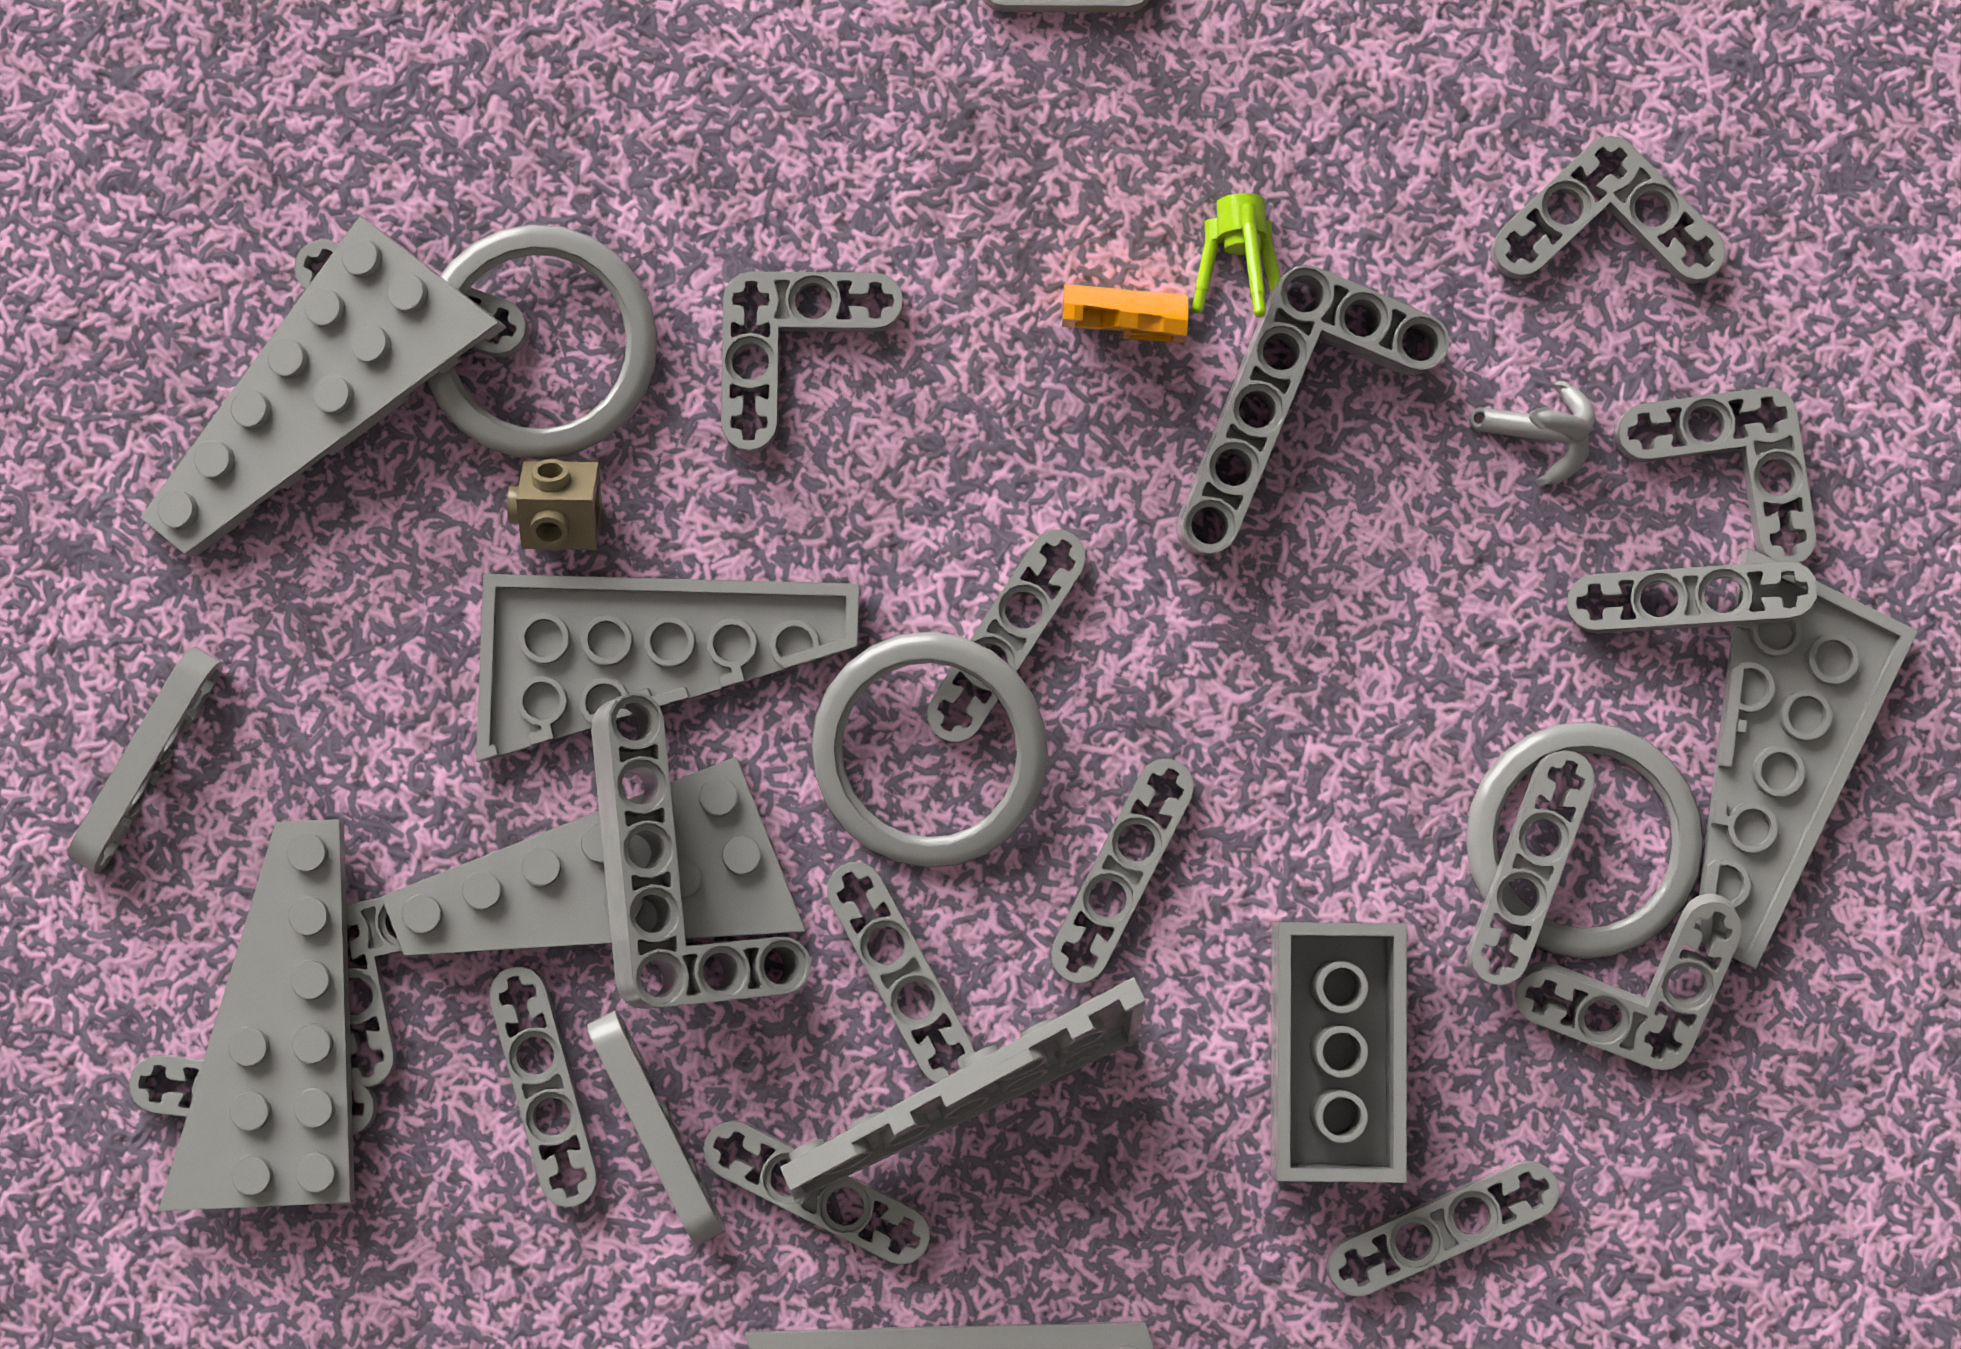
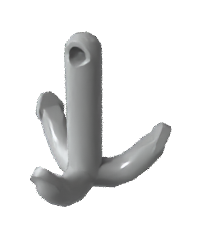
M1557 381L1552 386L1561 395L1563 402L1568 406L1573 415L1554 411L1548 407H1541L1530 413L1478 407L1469 416L1470 426L1475 431L1567 444L1565 455L1545 475L1534 480L1537 486L1558 484L1570 478L1582 468L1589 455V433L1596 420L1593 405L1580 390L1565 381ZM1478 415H1485L1481 424L1476 423L1475 419Z

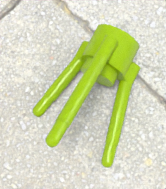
M1249 193L1227 195L1216 202L1217 218L1204 221L1205 244L1195 285L1192 311L1200 314L1204 310L1219 243H1224V251L1226 253L1246 255L1253 313L1256 317L1262 318L1266 314L1260 252L1270 292L1281 278L1272 242V222L1266 220L1265 198Z

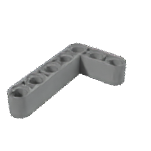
M1296 266L1285 273L1270 292L1265 305L1266 314L1259 319L1178 516L1176 532L1183 548L1194 555L1209 556L1223 551L1236 538L1317 340L1399 374L1414 376L1423 374L1442 362L1448 353L1450 341L1448 331L1443 323L1430 314L1315 266ZM1300 282L1311 287L1316 297L1313 311L1300 312L1290 305L1286 294L1290 283ZM1357 306L1368 311L1373 322L1372 332L1369 336H1356L1349 331L1344 320L1345 311L1348 307ZM1406 331H1419L1426 337L1430 348L1426 360H1413L1407 356L1402 346L1403 335ZM1267 340H1282L1289 346L1293 356L1289 369L1277 370L1267 364L1263 356V347ZM1254 396L1265 402L1269 410V419L1265 427L1254 428L1244 423L1239 413V406L1243 397ZM1231 453L1241 458L1246 470L1245 479L1241 485L1230 486L1220 481L1215 470L1216 460L1220 454ZM1197 511H1211L1220 519L1222 533L1216 543H1202L1194 536L1191 523Z
M636 692L622 695L603 704L597 709L592 718L591 733L615 983L621 998L625 1003L634 1008L651 1009L782 995L797 991L805 984L810 974L811 962L807 950L800 942L793 938L772 937L686 946L665 725L661 708L653 698ZM620 709L630 711L637 719L639 729L635 740H628L623 737L617 729L616 715ZM626 772H633L643 781L645 792L639 804L629 801L624 795L622 780ZM634 835L644 838L651 850L650 860L644 868L635 865L628 853L629 842ZM642 898L650 901L657 913L656 924L650 932L641 929L636 923L634 916L635 907ZM771 950L781 957L784 965L783 974L776 983L770 981L764 971V959ZM710 956L718 959L724 971L723 981L716 990L710 988L703 977V966ZM649 962L657 965L663 976V986L654 997L643 989L641 983V972Z

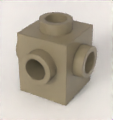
M558 459L523 461L519 486H509L507 496L509 524H519L521 549H545L548 551L597 550L602 520L599 462H564Z

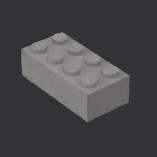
M1272 922L1271 1176L1275 1180L1407 1183V924Z

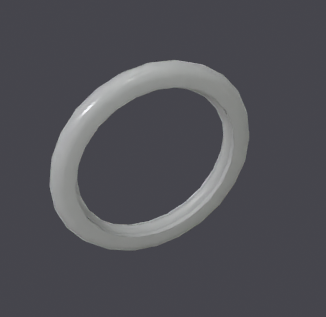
M530 224L502 229L472 243L448 264L441 277L463 294H466L472 284L488 270L510 259L531 255L553 256L580 265L603 283L613 295L622 314L626 333L625 360L617 382L606 398L587 415L568 424L549 428L520 427L498 419L480 407L465 390L455 370V366L445 374L438 372L428 379L427 383L438 406L457 428L484 447L513 457L551 459L577 454L604 441L630 418L645 396L655 368L657 330L652 305L639 278L617 253L595 238L562 226Z
M936 632L898 635L870 646L848 662L826 690L815 716L811 744L814 773L827 807L843 829L870 851L897 863L925 868L963 864L987 855L1010 839L1028 818L1035 806L1044 785L1048 760L1045 723L1034 695L1016 670L986 647L964 637ZM926 663L955 667L975 676L991 689L1007 711L1014 729L1017 751L1011 783L1004 798L991 814L971 828L952 835L934 837L904 833L884 824L868 811L852 789L845 771L842 750L846 722L854 704L868 686L891 671L907 665Z
M1587 721L1556 724L1529 734L1501 754L1483 776L1470 806L1466 830L1469 868L1478 892L1485 902L1500 863L1497 833L1501 812L1515 786L1527 773L1536 768L1539 761L1547 755L1564 750L1577 753H1592L1609 756L1631 766L1649 781L1660 796L1670 820L1672 837L1669 867L1660 887L1640 909L1627 918L1606 926L1580 928L1559 924L1545 917L1535 947L1559 956L1577 959L1612 957L1645 944L1666 929L1686 905L1699 876L1704 844L1700 812L1690 786L1671 759L1648 740L1620 727ZM1508 883L1502 895L1504 906L1514 915L1522 916L1532 911V908L1519 898ZM1496 917L1507 929L1523 939L1527 929L1526 926L1506 924Z

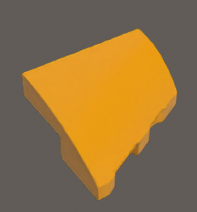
M1064 284L1062 327L1123 331L1122 339L1184 343L1187 337V295Z

